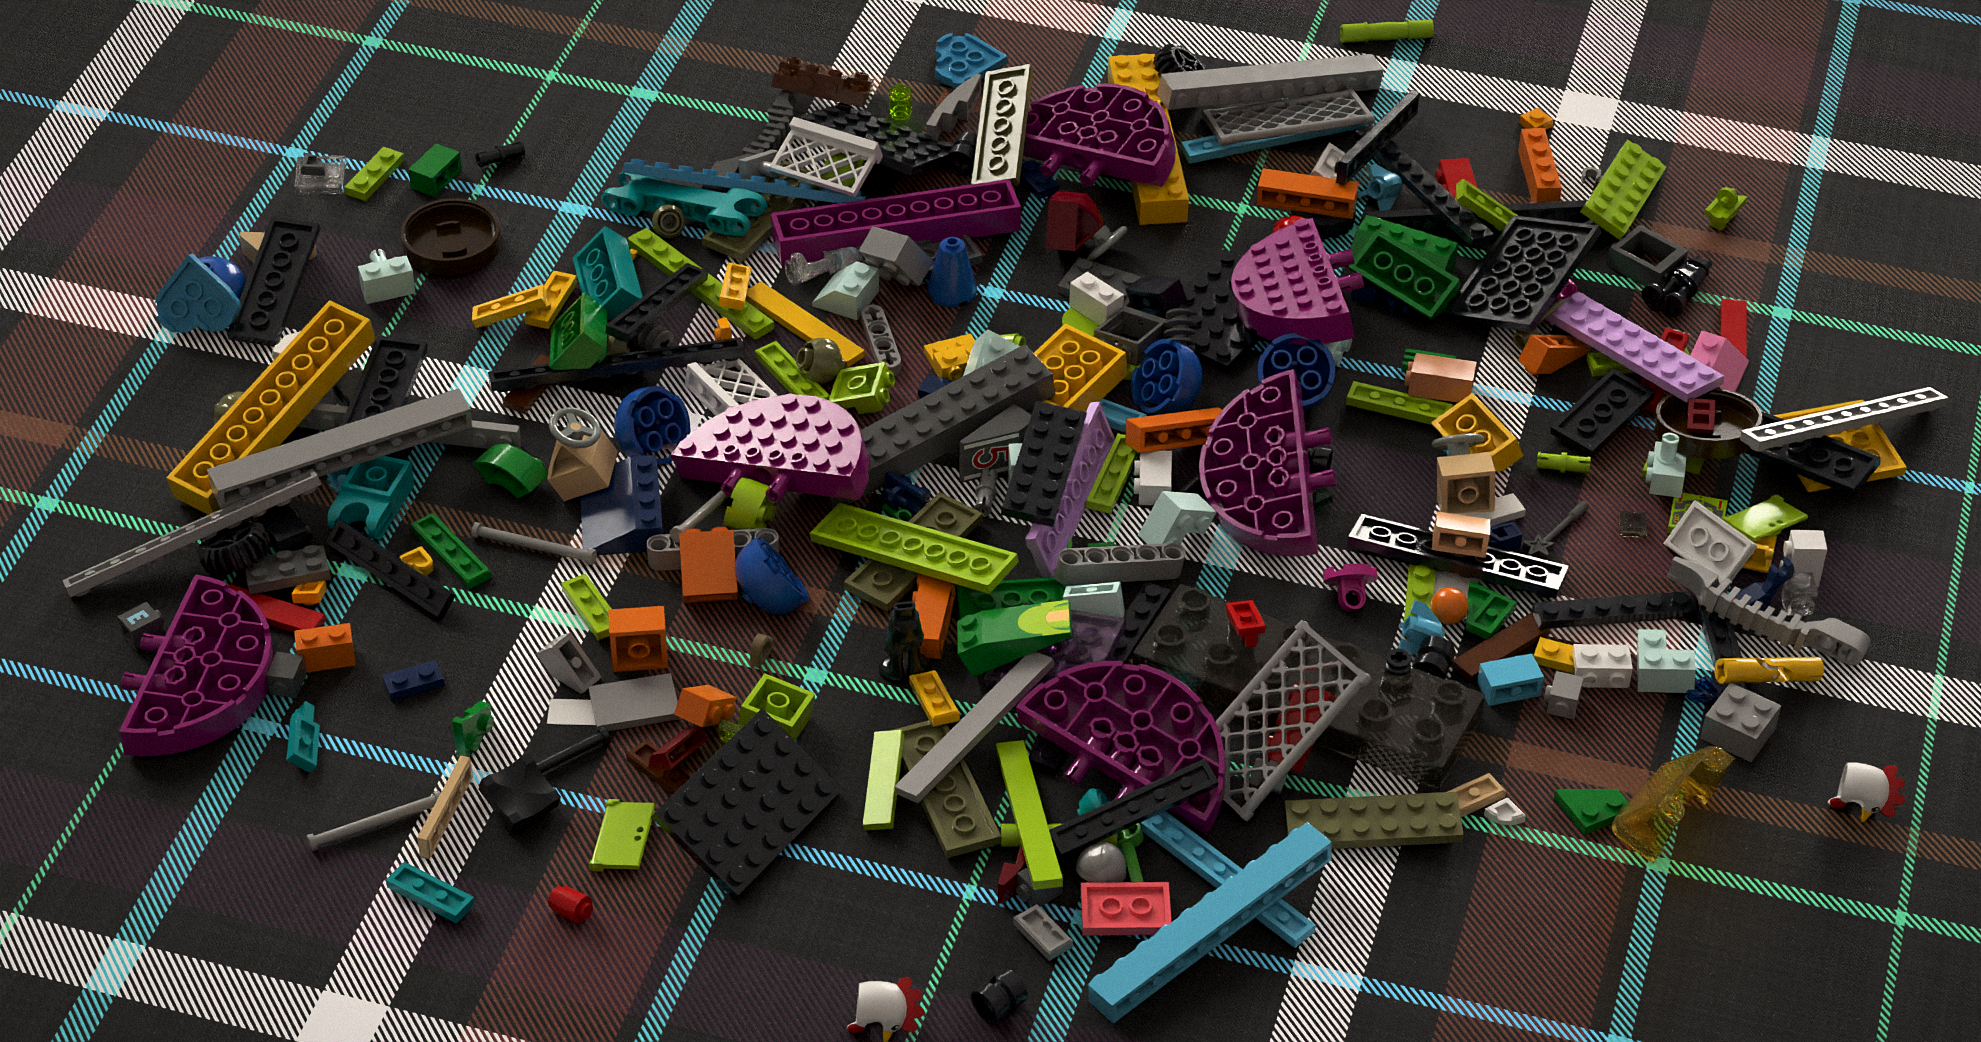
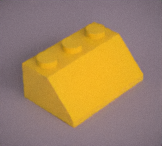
M1473 393L1431 422L1432 426L1442 437L1459 434L1483 435L1484 442L1469 447L1470 454L1490 452L1495 471H1504L1524 456L1517 438Z

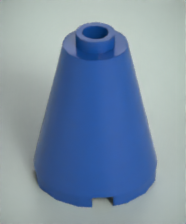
M948 237L940 243L928 283V295H931L933 301L941 306L959 307V303L967 301L968 304L976 297L977 284L964 242L957 237Z

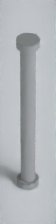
M722 490L718 492L680 526H675L670 530L672 540L680 543L679 533H684L687 529H693L730 496L725 495Z
M475 522L472 527V538L479 539L484 537L584 560L589 565H593L596 561V549L584 550L484 527L482 523Z
M438 790L433 792L432 796L315 836L313 833L306 835L309 847L313 852L318 850V846L432 808L441 793Z

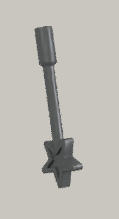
M1581 501L1568 513V517L1545 538L1541 539V536L1538 534L1534 541L1524 540L1523 547L1529 550L1528 556H1540L1547 560L1549 557L1548 551L1553 549L1554 544L1550 541L1572 521H1576L1589 509V505L1585 501Z

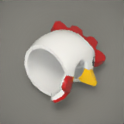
M1846 763L1837 797L1829 799L1828 805L1832 808H1843L1847 802L1858 803L1862 808L1861 822H1865L1871 814L1877 812L1887 817H1893L1895 815L1894 805H1902L1905 802V797L1898 793L1899 790L1904 788L1905 782L1902 778L1895 777L1898 772V768L1895 765L1886 766L1881 770L1863 763Z
M909 977L900 979L897 984L884 981L859 983L856 1021L847 1026L848 1032L853 1034L861 1033L867 1024L873 1022L882 1025L883 1042H888L893 1032L899 1029H903L906 1032H915L917 1025L914 1019L920 1018L924 1014V1009L916 1006V1002L921 999L922 993L919 989L911 990L912 980Z

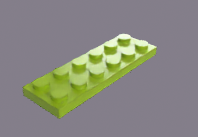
M1627 139L1580 212L1621 240L1660 179L1666 166L1659 159L1643 151L1638 144L1632 143Z

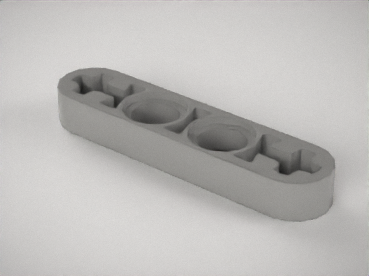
M867 305L861 310V323L875 362H885L889 371H892L894 376H896L901 371V357L882 307L878 305ZM873 331H883L884 333H882V334H874V333H872V332H873ZM879 347H889L890 349H888V350H879L878 348H879Z

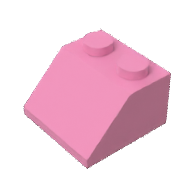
M1701 331L1690 355L1724 375L1723 385L1717 388L1736 392L1749 364V360L1727 338Z

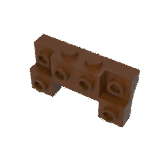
M787 56V59L781 60L778 71L773 75L771 87L862 108L865 106L868 96L872 94L874 79L869 78L867 73L855 72V75L846 76L842 75L843 72L829 69V71L819 70V66L801 63L800 58Z

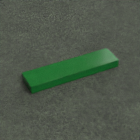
M434 513L410 524L411 531L468 589L492 578L491 571Z

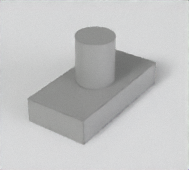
M772 149L740 159L739 174H741V179L750 180L751 176L777 178L780 174L770 171L769 166L778 150Z

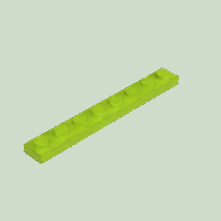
M648 228L627 238L630 248L637 250L638 254L668 276H671L686 263L699 267ZM709 273L707 281L691 292L723 317H727V320L754 340L774 329V321L746 300L743 311L718 306L723 284Z

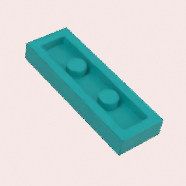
M405 861L386 879L388 889L456 924L475 905L473 896Z

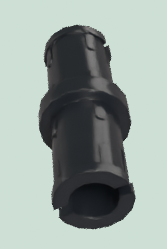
M521 141L504 146L499 144L494 149L477 152L475 159L480 168L494 163L503 164L506 163V160L524 156L525 147Z

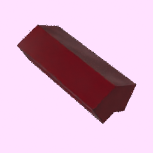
M698 725L688 726L650 756L648 770L661 777L668 774L708 740L703 727Z

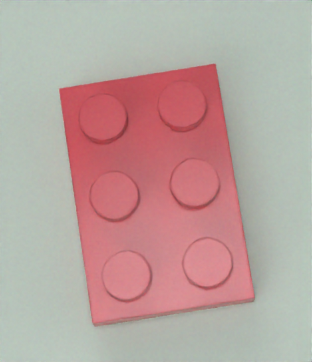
M1169 882L1081 883L1082 936L1155 935L1162 926L1171 923Z

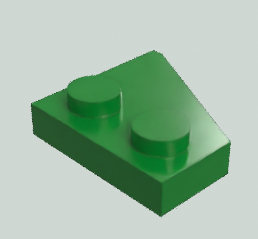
M1470 581L1468 587L1469 609L1466 617V630L1487 640L1495 635L1516 610L1517 601Z
M479 701L472 708L464 711V718L455 717L452 720L457 759L460 756L470 757L473 752L479 749L481 740L486 732L491 731L494 717L491 714L489 703Z
M1618 789L1555 790L1554 799L1584 835L1633 815L1634 808Z

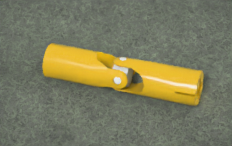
M1819 657L1723 658L1716 661L1714 673L1719 683L1809 682L1822 679L1824 665Z

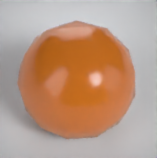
M1453 587L1440 589L1433 596L1430 603L1431 611L1445 625H1453L1460 622L1466 617L1469 609L1466 596L1462 591Z

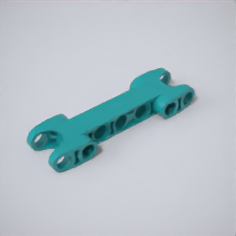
M623 171L618 176L619 184L622 187L608 188L601 195L604 206L620 214L636 216L641 210L655 213L663 205H674L683 212L685 219L704 222L712 232L732 236L745 235L751 228V223L747 217L760 216L767 209L764 197L746 189L731 188L727 193L664 182L661 178L623 173ZM625 176L630 177V178H631V181H630V182L627 181V179L625 178ZM608 196L611 197V198L615 201V203L612 202V201L608 198ZM753 201L757 202L760 205V208L757 207L753 203ZM740 222L744 228L737 226V223Z

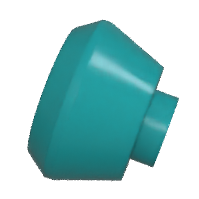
M1091 788L1079 801L1077 813L1081 816L1109 803V800L1101 790Z

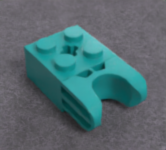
M382 456L354 465L341 484V491L328 511L329 529L333 530L338 519L348 524L356 521H365L369 532L368 537L380 540L415 485L411 461Z

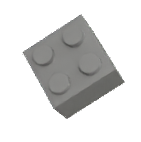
M872 226L859 249V252L866 258L865 262L868 265L879 268L880 277L889 281L891 278L896 279L905 286L909 284L920 286L933 263V260L909 236Z
M1730 682L1705 715L1701 739L1752 762L1775 731L1781 705Z

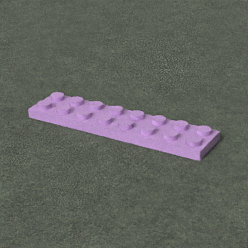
M1577 292L1565 298L1564 303L1546 318L1547 321L1686 403L1689 402V398L1695 399L1724 383V375L1592 300L1583 293Z
M1092 402L1087 408L1085 425L1054 526L1050 527L1033 523L1029 533L1026 535V546L1030 549L1035 560V566L1039 569L1042 578L1054 577L1058 554L1063 549H1066L1070 538L1073 537L1086 509L1087 497L1115 440L1100 402Z

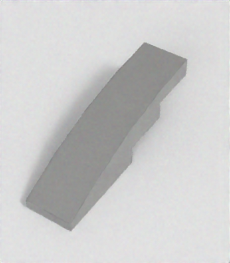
M980 74L974 75L958 86L936 108L926 124V134L930 135L931 139L938 141L942 131L951 133L958 119L968 120L981 94Z

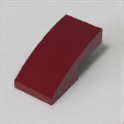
M1689 398L1687 432L1714 434L1715 400Z
M1021 845L1016 863H1003L998 882V904L1006 903L1017 893V873L1027 868Z

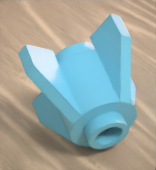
M1377 164L1366 166L1369 178L1372 179L1368 183L1367 190L1358 193V198L1370 195L1372 198L1379 200L1377 203L1380 211L1390 210L1403 189L1401 178L1396 173H1391Z
M1414 600L1410 613L1416 616L1409 615L1405 623L1400 622L1399 628H1402V636L1407 637V640L1401 639L1398 648L1408 651L1410 655L1418 652L1424 638L1429 636L1444 638L1445 635L1441 622L1427 604Z

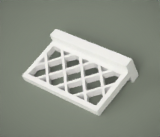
M793 117L789 124L791 130L769 168L772 172L856 197L875 163L879 164L883 155L878 142ZM794 139L804 141L805 145L792 150L790 147ZM818 146L825 148V152L812 156L810 149ZM808 151L809 158L796 162L795 155ZM838 153L846 154L847 158L833 163L831 156ZM792 157L794 164L786 167L779 166L782 160ZM829 157L831 164L817 169L815 162ZM860 159L867 161L864 166L854 169L852 162ZM809 164H813L815 169L806 174L799 170V168ZM850 164L852 171L838 175L837 168ZM834 170L836 177L828 180L821 179V174ZM855 176L856 181L852 188L842 185L841 181Z
M739 358L734 361L724 360L704 367H700L696 362L687 364L685 386L715 416L725 412L729 407L739 406L737 402L747 403L761 399L754 397L755 394L766 397L777 396ZM732 367H736L740 372L731 371V370H726V369H729V368H732ZM709 374L717 375L719 379L713 378ZM723 377L736 379L737 381L732 382L723 380ZM741 381L750 382V383H752L754 386L746 385V384H741L740 382H741ZM723 388L732 389L733 393L725 391ZM737 391L751 393V396L737 394Z

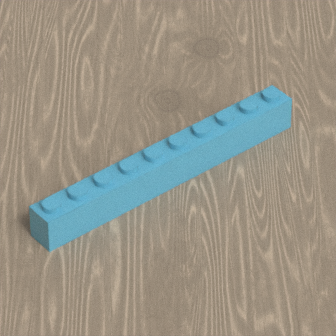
M1308 822L1300 828L1293 829L1281 842L1270 846L1265 854L1256 860L1250 861L1242 871L1235 876L1228 877L1219 888L1204 895L1201 901L1192 908L1185 909L1177 919L1169 925L1162 926L1147 941L1139 943L1135 950L1127 956L1116 960L1113 966L1104 973L1096 975L1088 984L1089 1002L1107 1019L1115 1023L1332 860V842Z

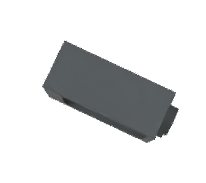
M1639 225L1633 231L1628 232L1618 243H1614L1608 252V256H1610L1608 267L1643 286L1655 283L1662 287L1667 282V275H1669L1671 270L1686 262L1688 250ZM1638 247L1663 261L1654 266L1634 256L1631 252Z
M1123 306L1094 330V337L1126 352L1127 363L1138 366L1147 355L1144 351L1152 343L1165 339L1163 335L1164 331L1167 330L1165 322L1168 319ZM1122 334H1126V335H1129V336H1133V337L1139 338V340L1136 342V341H1133V340H1130V339L1121 337V335H1122Z

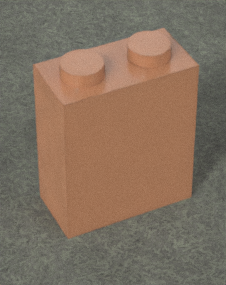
M1416 353L1414 362L1409 361L1404 386H1409V396L1459 403L1472 393L1477 362Z

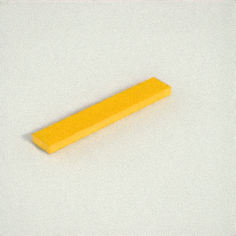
M762 281L747 289L745 300L806 342L815 338H827L834 341L840 349L842 358L845 360V368H849L865 357L864 349Z

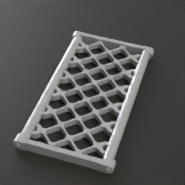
M1354 89L1213 110L1207 109L1202 110L1201 114L1220 146L1363 124L1369 125L1375 122L1374 115L1358 97Z
M1303 620L1294 627L1296 630L1215 721L1221 738L1225 739L1226 784L1223 800L1241 816L1242 820L1247 822L1254 815L1253 811L1363 686L1366 687L1372 680L1368 673L1356 667ZM1309 634L1319 644L1317 646L1305 647L1302 639ZM1325 650H1328L1338 660L1332 663H1324ZM1319 651V663L1305 666V654L1307 652ZM1291 652L1300 653V666L1286 669L1284 660ZM1345 666L1357 675L1353 681L1343 680V668ZM1338 667V679L1336 681L1324 682L1325 669ZM1319 669V682L1305 685V673L1310 670ZM1300 672V684L1287 688V675ZM1273 673L1282 675L1281 687L1268 690L1265 683L1266 680ZM1339 686L1340 696L1333 703L1324 701L1325 688ZM1319 688V701L1305 704L1306 691ZM1300 691V704L1286 706L1287 694ZM1281 693V706L1268 709L1269 695ZM1254 694L1256 696H1263L1262 709L1249 712V707L1246 703ZM1320 707L1322 716L1315 724L1306 723V710ZM1301 710L1300 723L1287 725V713L1289 711ZM1282 712V724L1279 727L1268 728V715ZM1263 715L1262 728L1249 730V718L1251 716ZM1235 716L1244 717L1243 731L1230 733L1228 724ZM1293 729H1301L1303 738L1296 746L1287 744V732ZM1282 731V743L1279 746L1268 747V734ZM1263 734L1262 747L1249 749V737L1251 735ZM1244 736L1243 750L1230 752V740L1234 737ZM1282 750L1284 760L1277 768L1268 766V753ZM1263 753V765L1258 768H1249V756L1251 754ZM1244 755L1243 769L1230 771V759L1233 756ZM1263 772L1265 779L1263 784L1258 789L1249 788V775L1251 773ZM1244 774L1243 788L1230 790V778L1233 775ZM1244 793V798L1247 802L1241 808L1230 798L1232 795Z

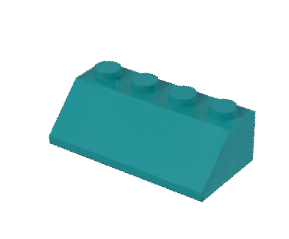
M604 226L573 257V262L581 293H587L607 310V320H612L643 296L627 239Z

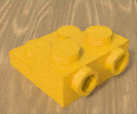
M970 333L924 345V354L938 377L955 381L964 375L975 339Z

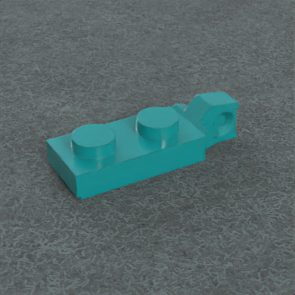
M305 701L300 708L295 710L290 718L286 760L310 773L317 766L320 725L313 722L315 706Z

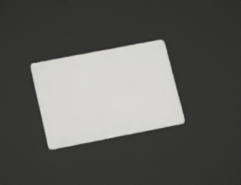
M550 699L547 724L596 725L591 700Z

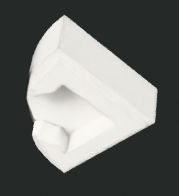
M1508 797L1485 809L1484 813L1486 818L1502 825L1523 823L1526 816Z

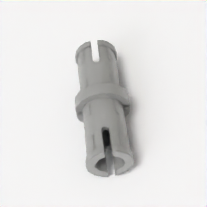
M989 468L982 470L980 484L976 488L977 500L974 509L981 512L982 508H985L983 516L991 513L992 500L995 499L997 492L995 485L998 473L996 470L991 469V475L988 476Z

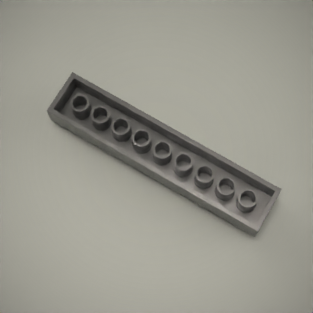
M1024 344L860 430L870 458V466L868 468L869 479L861 498L885 486L886 473L891 471L898 476L906 475L960 446L962 439L1011 405L1016 404L1026 411L1034 407L1036 401L1043 402L1055 396L1052 372ZM819 495L831 511L839 503L849 505L857 501Z

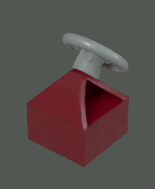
M1057 191L1049 199L1047 249L1076 251L1091 238L1097 247L1089 254L1088 258L1095 260L1115 244L1128 230L1126 226H1122L1114 233H1111L1108 227L1104 225L1099 209L1087 193Z

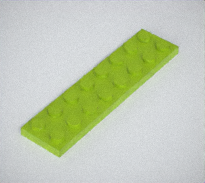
M839 503L810 532L812 542L988 594L996 588L1019 562L1017 553L843 503Z

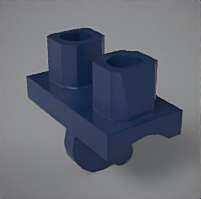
M891 471L885 474L886 484L881 496L887 499V506L892 509L901 507L915 516L929 502L931 491L924 486L918 488L904 474L898 476Z

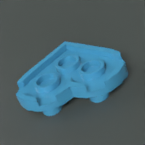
M949 33L937 41L935 49L937 59L935 78L943 84L951 86L953 90L976 74H980L981 79H983L987 71L998 70L1008 64L1007 55L968 33H965V37H953V33Z
M193 253L185 258L155 299L158 321L164 328L174 333L189 332L196 327L204 331L215 332L227 329L235 322L238 310L241 308V302L231 288Z

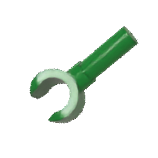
M887 504L882 506V509L891 515L892 518L908 522L912 517L908 510L901 509L895 511L887 506Z

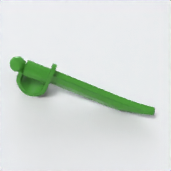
M1138 823L1119 832L1121 840L1117 841V847L1119 849L1123 848L1131 882H1143L1135 847L1139 846L1144 839V834ZM1130 830H1136V832L1131 835Z

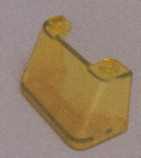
M1709 746L1665 762L1617 814L1612 823L1613 833L1654 864L1661 856L1665 844L1685 813V808L1680 801L1687 804L1691 799L1698 798L1702 799L1701 802L1706 805L1713 797L1735 758L1719 747Z

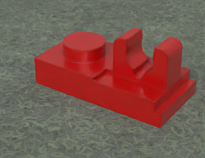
M1253 600L1226 603V615L1237 636H1241L1242 641H1245L1246 648L1256 647L1257 634L1265 633L1266 625Z

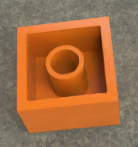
M664 606L608 610L613 672L668 668Z

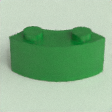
M509 444L492 446L472 463L487 484L503 486L517 499L530 493L548 477V471L540 459L533 458L525 451Z

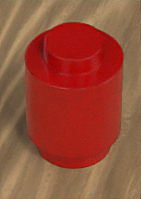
M557 886L549 895L548 906L552 908V911L577 924L589 919L593 912L591 897L568 886Z

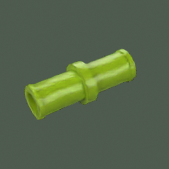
M1538 452L1537 469L1560 470V473L1573 471L1589 474L1591 457L1570 456L1566 452H1562V455Z

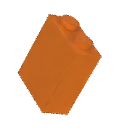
M716 527L712 531L701 532L700 529H687L684 533H679L683 603L738 600L734 531L728 530L726 527Z

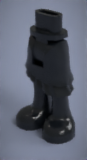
M1700 256L1688 259L1677 268L1671 270L1669 275H1667V282L1662 287L1655 283L1647 284L1641 292L1644 303L1654 312H1658L1662 307L1663 315L1673 318L1679 316L1685 309V299L1691 300L1695 296L1698 288L1709 275L1712 263Z
M912 601L898 602L893 605L885 639L886 647L884 649L889 656L881 660L879 664L880 676L886 681L895 684L903 683L905 680L903 667L904 652L908 651L906 663L908 679L911 675L929 672L931 668L929 659L920 653L924 632L921 627L919 612Z

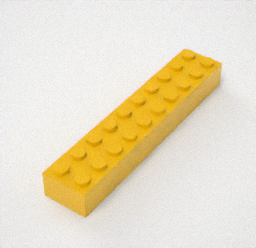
M1155 54L1108 57V83L1136 88L1148 94L1149 98L1153 101H1157L1167 116L1173 134L1168 109L1157 94L1160 77L1153 64ZM1176 146L1173 169L1162 187L1130 180L1140 225L1188 222L1189 197Z
M329 300L166 477L173 497L208 515L221 510L210 488L207 469L280 446L376 340L370 319Z

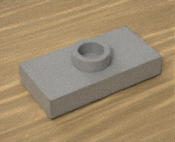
M1037 904L1013 917V924L1048 961L1073 948V940Z

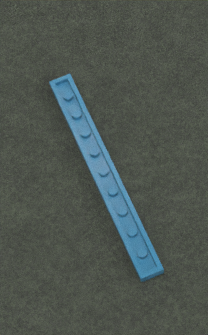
M631 159L630 163H624L623 173L727 188H741L755 192L832 203L866 200V196H861V191H858L856 197L824 187L822 190L813 189V184L799 182V186L796 187L789 186V181L775 179L774 183L765 182V177L751 176V179L747 180L741 179V174L727 172L726 176H719L716 170L703 169L702 173L693 172V167L679 165L678 170L670 169L669 164L655 162L654 166L645 165V160Z

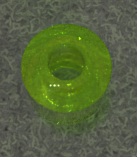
M896 84L888 92L889 112L894 119L905 120L912 112V90L905 84Z

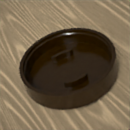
M449 198L424 204L411 212L401 227L404 256L407 255L409 263L418 270L433 275L455 276L476 271L490 263L496 257L501 247L500 224L496 214L487 206L473 200Z
M1715 388L1695 398L1715 400L1714 434L1687 432L1689 402L1686 403L1673 394H1669L1657 405L1655 418L1657 438L1662 442V436L1665 433L1678 435L1677 452L1692 457L1718 459L1743 454L1751 450V448L1740 440L1741 431L1762 426V412L1758 405L1748 397L1730 390Z

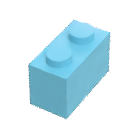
M1527 654L1480 663L1477 684L1488 705L1492 706L1541 696L1544 676L1534 656Z

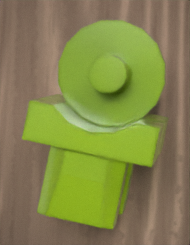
M1724 187L1720 189L1717 193V198L1705 209L1704 215L1710 218L1709 225L1718 230H1723L1730 219L1734 218L1738 211L1747 203V196L1737 195L1736 190L1733 188Z

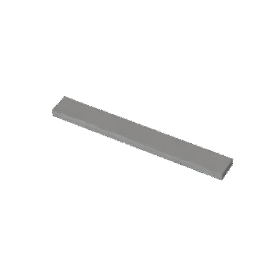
M1038 652L1024 656L894 786L896 794L919 803L1055 666L1054 659Z

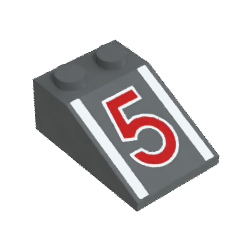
M1013 404L960 441L959 480L964 483L981 479V472L985 468H989L988 476L991 475V469L996 470L998 474L1008 472L1009 444L1023 443L1031 414Z

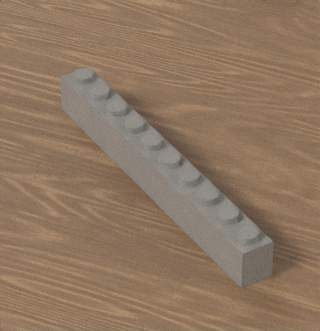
M1373 54L1166 73L1161 74L1157 94L1166 108L1171 110L1303 97L1339 92L1347 89H1354V91L1374 90L1380 88L1384 69Z
M459 388L209 468L207 471L210 488L222 509L312 468L320 477L471 428V409Z

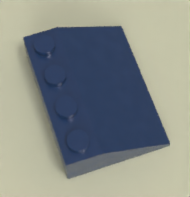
M657 455L633 456L615 463L609 487L580 496L584 550L596 549L597 555L647 552V540L654 535L663 534Z

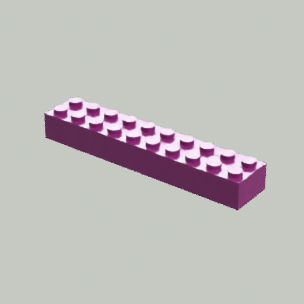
M1006 179L771 213L772 239L781 265H794L802 262L861 254L859 249L872 226L909 236L914 242L931 239V243L941 242L948 237L962 239V235L965 234L969 238L1021 231V206L1010 180Z

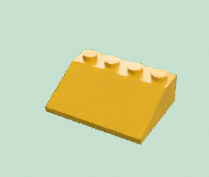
M1064 324L1034 352L1053 374L1056 395L1043 401L1044 403L1086 412L1090 403L1100 402L1128 375L1126 352L1068 324Z

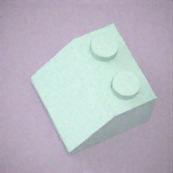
M856 261L838 271L812 302V306L858 320L861 316L862 308L869 305L879 292V268Z

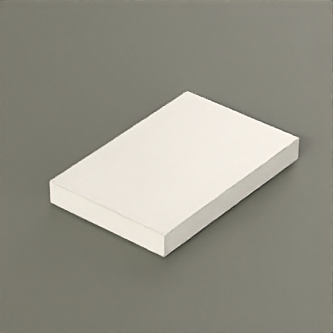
M1694 500L1663 543L1685 560L1718 574L1720 584L1725 578L1733 580L1758 546L1696 500Z

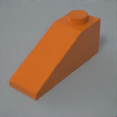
M1530 335L1518 361L1532 375L1551 374L1590 353L1592 348L1573 335Z

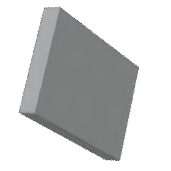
M671 673L588 686L597 730L604 727L607 731L681 719L674 715L678 700Z

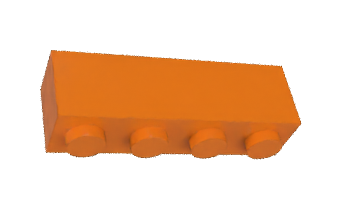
M1545 128L1521 129L1518 153L1532 203L1560 202L1562 186Z
M1263 168L1257 188L1256 205L1353 219L1357 204L1359 182L1349 181L1346 185L1336 183L1334 178Z
M1217 407L1126 419L1125 444L1139 453L1204 445L1209 437L1208 431L1222 412V409Z
M918 573V591L913 592L912 602L915 603L916 609L919 612V619L924 632L920 653L927 658L941 659L956 598V584Z

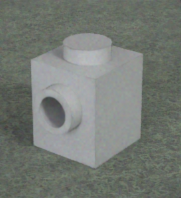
M1556 671L1553 685H1547L1544 695V701L1549 702L1547 714L1575 719L1584 677Z

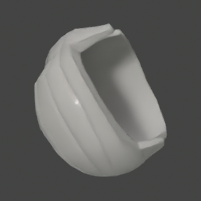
M1107 842L1096 843L1084 849L1079 855L1076 872L1089 883L1124 882L1126 878V860L1120 849L1114 844Z

